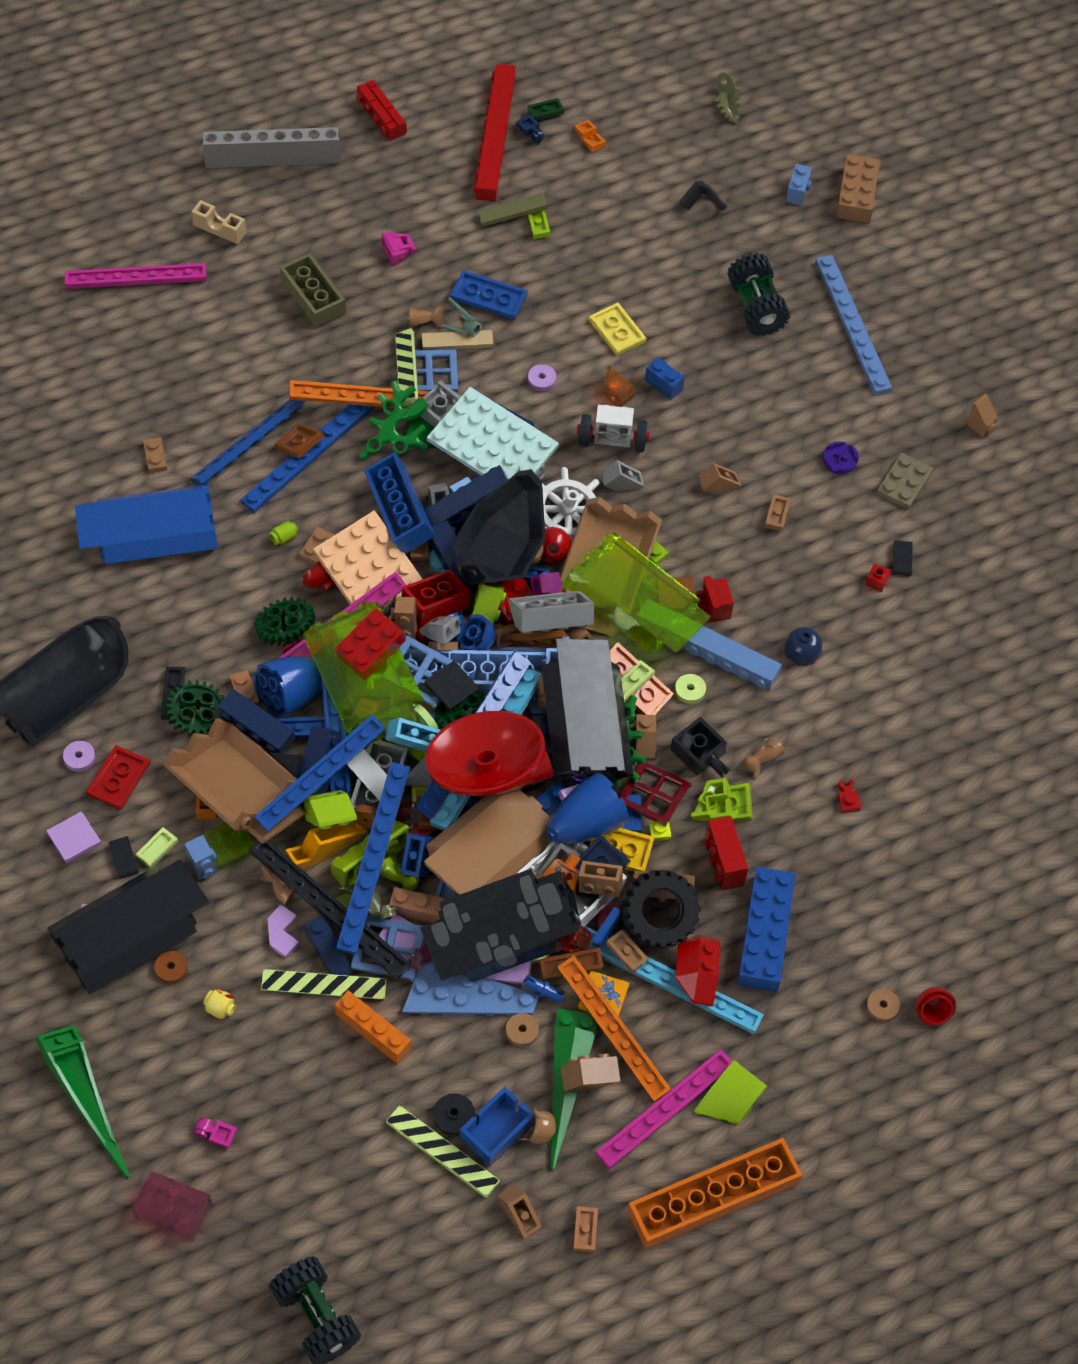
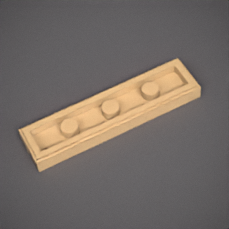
M482 330L476 336L472 334L466 336L459 332L422 333L423 350L493 348L492 330Z

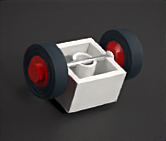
M598 405L596 427L594 429L591 423L592 416L590 414H582L581 424L577 425L579 446L588 447L589 439L593 433L595 435L594 444L630 447V441L633 439L635 452L644 453L645 443H649L650 432L647 431L648 422L646 420H638L637 428L633 434L634 408Z

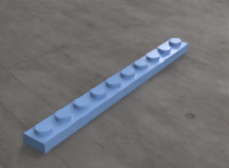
M833 255L816 258L815 263L874 395L891 392L892 386Z

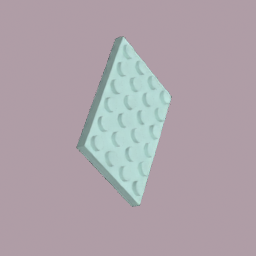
M471 387L467 389L427 437L429 443L481 476L498 465L503 468L508 478H511L518 471L532 469L536 474L559 447L557 441Z

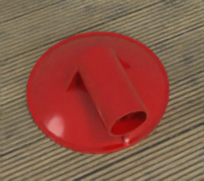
M486 711L462 717L437 733L430 742L426 752V767L432 780L443 789L460 795L482 796L496 794L497 796L553 777V770L545 750V740L542 731L532 720L513 712Z

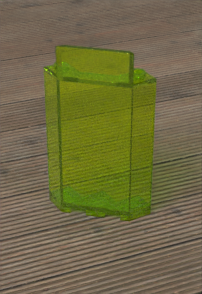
M615 532L605 535L601 540L600 546L597 549L593 548L584 557L583 563L580 566L576 565L571 570L563 586L571 592L581 591L594 602V610L647 653L659 651L663 644H666L677 653L711 616L697 606L700 601L697 596Z
M363 602L357 605L358 609L347 613L345 610L333 615V620L324 624H321V621L313 624L303 634V637L347 733L354 731L373 714L386 728L373 741L375 742L386 737L390 720L400 717L417 723L419 719L414 708L424 699L400 648L366 681L337 657L335 647L375 607L383 613L378 602Z

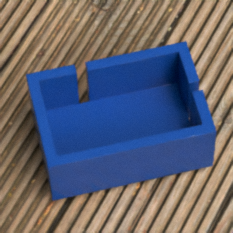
M503 1087L476 1113V1118L473 1116L460 1129V1139L490 1167L534 1125L535 1114L522 1102L518 1105V1098L506 1087Z

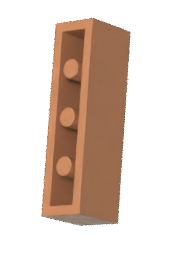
M394 887L389 904H391V907L396 906L397 910H395V913L404 919L430 924L440 920L438 911L441 910L439 902L446 899Z

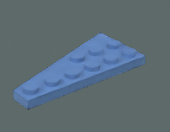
M423 958L402 1015L442 1014L443 1016H475V1014H486V1016H494V1014L513 1016L518 1013H527L533 1016L539 996L487 978L470 982L467 976L462 974L441 981L434 962Z

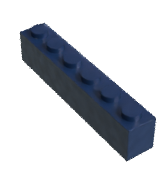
M500 465L493 467L482 476L474 478L467 485L461 486L450 495L444 496L435 504L427 506L425 513L431 526L446 520L450 526H454L466 519L477 504L509 479Z

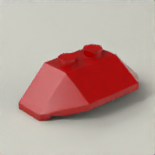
M697 935L678 943L675 979L693 1004L711 1007L714 1005L719 977L721 946L718 938Z

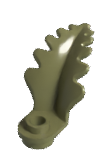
M720 73L715 81L719 95L714 99V102H719L716 105L717 108L723 107L720 113H725V118L730 117L729 122L732 121L734 124H737L740 118L737 114L741 112L740 109H737V107L741 106V103H737L741 96L737 94L741 92V89L735 88L732 78L728 73ZM721 79H726L727 83L722 84Z
M355 885L341 887L338 889V893L352 894ZM378 893L373 894L368 911L371 918L380 916V919L384 920L396 915V906L391 907V904L381 907L380 895Z

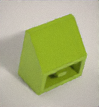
M338 790L312 795L304 801V809L307 812L305 814L306 821L320 827V829L331 828L333 824L348 825L351 824L350 821L357 820L350 798L344 791Z

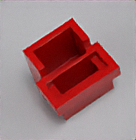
M711 575L704 576L703 590L696 591L695 593L696 606L702 624L731 619L734 601L727 579L712 580Z

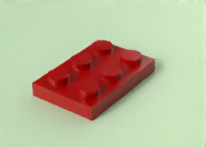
M115 745L87 789V796L122 811L151 764L150 760Z

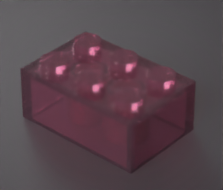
M151 1171L132 1211L135 1218L194 1242L212 1205L210 1194Z

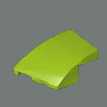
M727 778L707 781L704 786V792L698 799V805L695 811L691 813L693 820L706 822L732 816L733 822L753 820L750 784L744 783L730 786Z
M734 1060L707 1092L694 1110V1113L739 1125L752 1110L753 1104L766 1090L767 1085Z

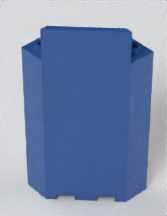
M208 484L97 499L96 503L75 505L79 548L102 546L103 548H99L100 558L105 560V564L218 549Z

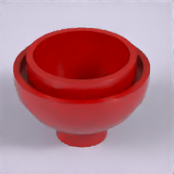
M545 528L546 539L542 544L543 553L541 560L548 564L560 563L567 557L571 546V539L561 528ZM553 544L557 546L555 551L550 550V546Z
M320 561L302 576L304 578L302 583L305 586L316 589L322 588L324 591L335 583Z
M928 988L918 996L915 1002L916 1015L921 1022L927 1025H941L953 1017L956 1011L955 998L944 988Z

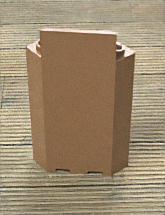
M601 497L586 501L560 574L562 592L581 591L594 602V624L584 627L585 630L610 637L616 618L630 615L662 520L653 512L636 513L626 504L611 506Z
M216 718L208 734L194 733L185 750L171 748L163 764L231 828L248 831L262 844L307 813L299 806L269 833L254 819L260 811L297 779L231 721L228 722L225 719Z
M522 787L497 796L496 794L486 795L426 845L429 857L424 861L425 865L457 895L516 874L533 858L543 853L551 843L546 835V831L552 815L546 814L541 809L543 806L532 796L530 798L521 791Z

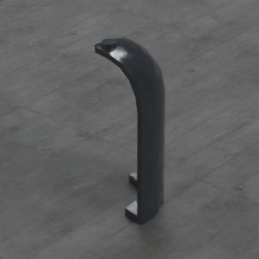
M97 616L85 620L61 634L0 680V713L7 720L5 721L7 727L13 733L18 731L25 743L35 747L110 690L124 675L128 664V644L123 632L119 628L121 627L119 621L115 617L112 618L110 616Z

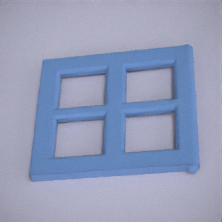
M456 349L415 350L416 358H425V369H416L417 374L426 375V385H417L418 391L430 392L437 386L433 385V374L450 373L451 384L445 385L454 392H458ZM432 357H449L450 368L433 369Z
M406 636V641L398 649L381 679L436 708L440 701L435 696L432 697L417 689V686L423 676L426 678L432 676V674L427 672V669L433 659L445 666L453 660ZM409 647L426 655L420 667L403 659ZM399 664L416 672L410 684L393 676Z
M367 916L365 924L368 927L372 925L389 929L386 942L399 953L412 955L410 969L400 978L414 981L424 942L420 929L422 926ZM397 930L417 934L413 949L394 946ZM358 947L356 955L353 957L351 969L391 976L379 965L361 962L363 951Z

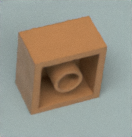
M608 1053L599 1054L590 1058V1055L578 1056V1059L568 1060V1064L561 1066L564 1092L599 1089L621 1082L617 1056L609 1057Z

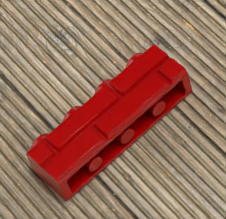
M371 80L366 82V84L358 85L356 99L358 103L364 105L365 112L372 116L373 123L380 127L381 134L387 136L390 141L398 136L406 135L407 123L377 83Z

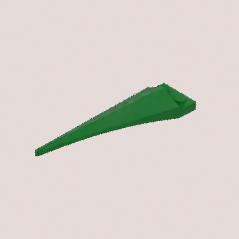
M560 1008L557 1011L554 1032L553 1116L556 1122V1129L552 1137V1171L555 1169L579 1091L564 1092L561 1066L568 1064V1060L578 1059V1056L590 1055L597 1029V1023L590 1013Z
M71 1025L37 1036L35 1042L45 1057V1063L120 1172L128 1179L129 1172L102 1105L84 1042L75 1026Z

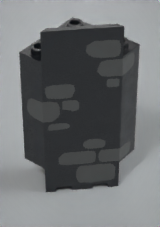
M528 869L439 902L441 910L438 911L440 920L420 927L440 980L443 981L462 974L467 976L470 982H474L562 950L560 938L580 931L578 925H581L574 892L561 871L537 879L532 869Z

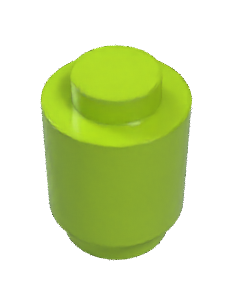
M287 520L273 528L269 532V536L276 546L279 544L283 545L297 537L298 528L294 522L291 523Z

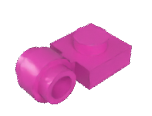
M204 1117L197 1121L194 1128L196 1130L195 1135L206 1139L211 1134L209 1142L227 1149L230 1148L237 1133V1127L217 1120L214 1127L212 1126L213 1122Z

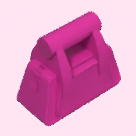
M382 233L381 244L392 266H395L417 251L409 234Z

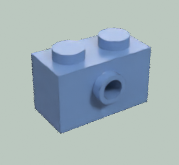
M800 164L795 165L787 191L786 202L798 205L803 204L806 192L810 191L812 181H810L812 167Z
M203 835L185 843L188 863L198 880L207 879L217 872L215 865L217 856L213 848L209 847Z

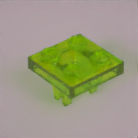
M223 823L203 833L209 847L213 848L217 856L216 861L220 868L250 855L249 848L254 844L247 831L234 830L227 823Z

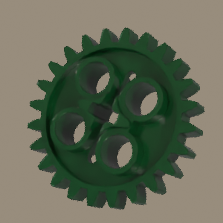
M293 597L289 600L283 598L282 602L277 599L276 604L269 603L270 607H263L264 612H258L259 617H255L256 622L254 625L259 639H263L264 643L269 642L270 645L276 642L277 646L281 642H284V645H287L288 641L294 643L296 638L301 640V635L307 636V631H312L311 626L315 625L314 620H316L311 603H307L306 600L301 601L300 598L294 601Z
M188 680L187 686L181 682L180 688L175 686L174 691H170L169 697H167L165 711H167L166 718H170L169 724L175 723L174 730L181 729V735L187 732L188 738L194 733L207 734L216 718L224 719L220 715L221 712L218 706L224 700L225 695H218L220 689L213 690V684L207 687L206 681L200 685L198 680H196L195 684Z
M483 691L473 694L450 712L439 702L436 710H434L435 722L438 728L443 729L462 717L474 714L486 696L483 694Z

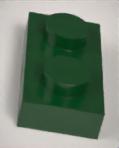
M559 98L527 105L529 115L536 121L564 114V108Z

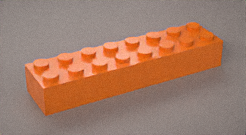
M781 1138L629 1203L627 1212L646 1250L800 1184L803 1175L784 1138Z

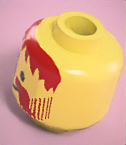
M219 988L214 991L210 990L203 1002L206 1012L218 1019H224L227 1015L231 1016L236 1008L234 997Z

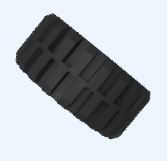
M650 870L647 873L638 875L637 879H633L629 883L630 886L628 889H625L623 893L625 894L624 899L621 900L620 904L622 906L621 918L624 919L625 923L623 924L625 928L639 942L651 947H674L679 942L687 940L689 934H693L695 931L694 926L700 920L698 913L701 912V906L698 904L700 899L694 891V886L685 877L672 871ZM660 889L671 892L676 897L679 906L674 922L664 928L651 926L646 922L642 914L643 902L647 895Z

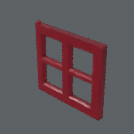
M647 762L645 764L639 763L635 772L640 777L646 770L659 776V780L654 788L639 781L635 783L630 778L618 798H623L627 809L666 827L692 784ZM665 779L680 786L674 797L658 791ZM634 788L649 794L643 806L627 800ZM654 797L669 804L663 816L647 809Z

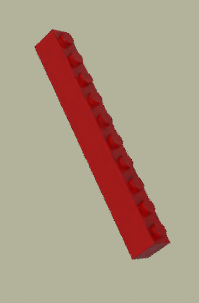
M496 63V69L492 70L491 80L494 81L490 82L489 90L492 94H488L487 104L490 106H486L485 117L488 118L484 119L483 129L486 130L482 131L481 141H483V144H480L479 154L482 155L478 156L477 167L479 169H476L475 173L477 182H474L473 192H476V199L496 201L516 78V65Z

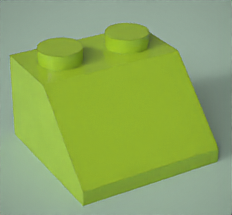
M496 582L479 584L470 610L471 615H482L492 624L494 621H498L501 612L498 608L500 603H504L506 597L504 586Z

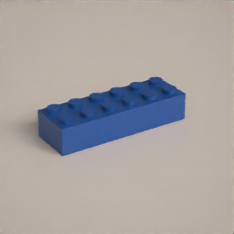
M396 452L364 470L391 538L401 553L404 552L406 554L435 537L406 466Z
M756 866L737 985L778 992L796 873Z

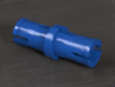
M530 975L525 977L522 987L538 993V996L549 998L558 1004L563 1000L564 996L561 995L565 994L564 991L550 986L547 981L542 982Z

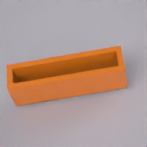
M349 990L335 1004L336 1016L395 1063L399 1064L412 1050L411 1039Z

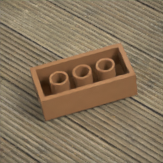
M846 155L836 218L870 223L880 159Z

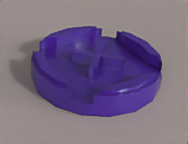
M841 441L829 444L824 450L822 457L824 466L836 474L852 472L857 467L859 459L858 451L854 446H849L845 444L846 442Z

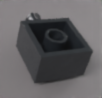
M699 717L672 738L670 750L696 775H699L708 767H711L721 778L724 777L723 774L727 775L730 771V768L719 759L726 752L727 741L703 718Z

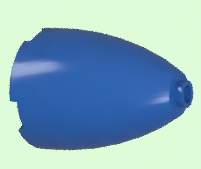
M291 656L270 660L257 665V672L253 673V683L258 699L263 700L268 707L267 713L274 718H283L296 712L311 702L323 690L320 659L316 657Z
M596 773L574 788L563 799L552 815L546 831L548 839L551 842L563 844L581 843L597 839L600 835H608L623 827L629 820L628 811L623 798H618L616 792L612 789V782L604 775Z

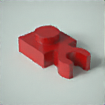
M842 779L839 780L838 788L841 792H838V800L841 813L861 810L858 790L852 791L854 786L853 779H849V786H845Z

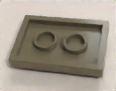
M901 453L876 494L909 510L933 473L934 468Z

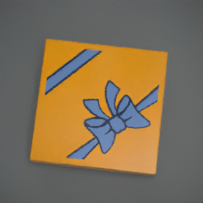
M590 971V978L619 1016L630 983ZM580 1001L578 1009L588 1012L586 1007Z

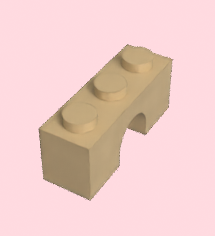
M200 200L191 211L193 226L238 244L247 233L244 218L229 213L226 219H223L217 214L215 206Z

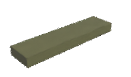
M543 192L482 209L478 212L482 227L548 209V205Z

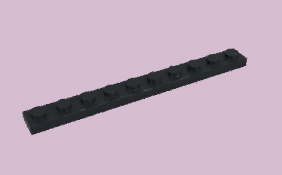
M269 840L264 844L257 841L249 848L251 855L341 932L348 910L342 903ZM366 924L364 925L358 947L394 979L398 980L410 969L411 963Z

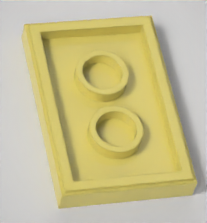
M619 303L589 316L590 323L616 356L646 342L647 338Z

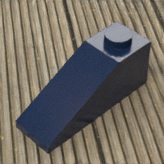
M320 916L305 924V934L329 974L346 976L353 974V970L343 951L336 950L338 941L324 917Z

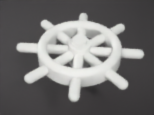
M562 467L561 480L553 481L547 486L542 483L545 528H561L569 535L572 543L577 527L573 528L572 519L579 524L581 516L578 513H583L585 507L578 506V504L583 499L587 501L588 499L596 498L592 491L599 485V481L594 479L585 486L578 481L569 480L568 469ZM562 491L563 500L555 492ZM548 497L556 505H545V500ZM547 513H558L552 519L547 515ZM562 519L565 520V527L558 525Z

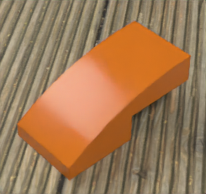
M589 120L574 126L580 139L591 152L607 147L606 140L597 133V127Z

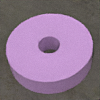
M536 365L529 370L528 384L536 391H548L556 384V372L548 365Z
M85 741L72 742L63 752L66 767L74 772L88 770L93 766L96 758L93 747Z

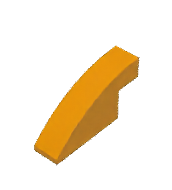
M350 821L351 824L348 825L333 824L328 829L315 828L309 830L302 845L286 849L284 854L302 870H305L344 850L363 837L367 830L354 821Z

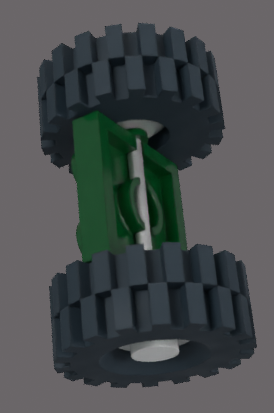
M748 253L746 257L742 255L741 259L737 258L735 263L732 262L730 264L731 267H728V278L733 290L736 293L739 292L745 307L743 316L749 331L752 334L755 333L756 336L760 334L765 336L767 333L771 335L774 331L778 332L779 328L783 329L785 327L784 324H788V319L791 317L784 298L777 294L772 281L774 272L767 256L764 254L759 255V253L754 255Z
M312 1256L311 1258L306 1257L304 1260H298L297 1263H293L290 1267L283 1269L281 1273L275 1276L276 1278L270 1281L269 1288L281 1307H288L299 1302L315 1330L302 1342V1346L312 1364H326L330 1360L333 1361L339 1355H343L345 1351H349L361 1339L362 1335L352 1317L346 1314L336 1319L334 1308L328 1305L325 1300V1294L321 1287L327 1282L328 1276L317 1257Z

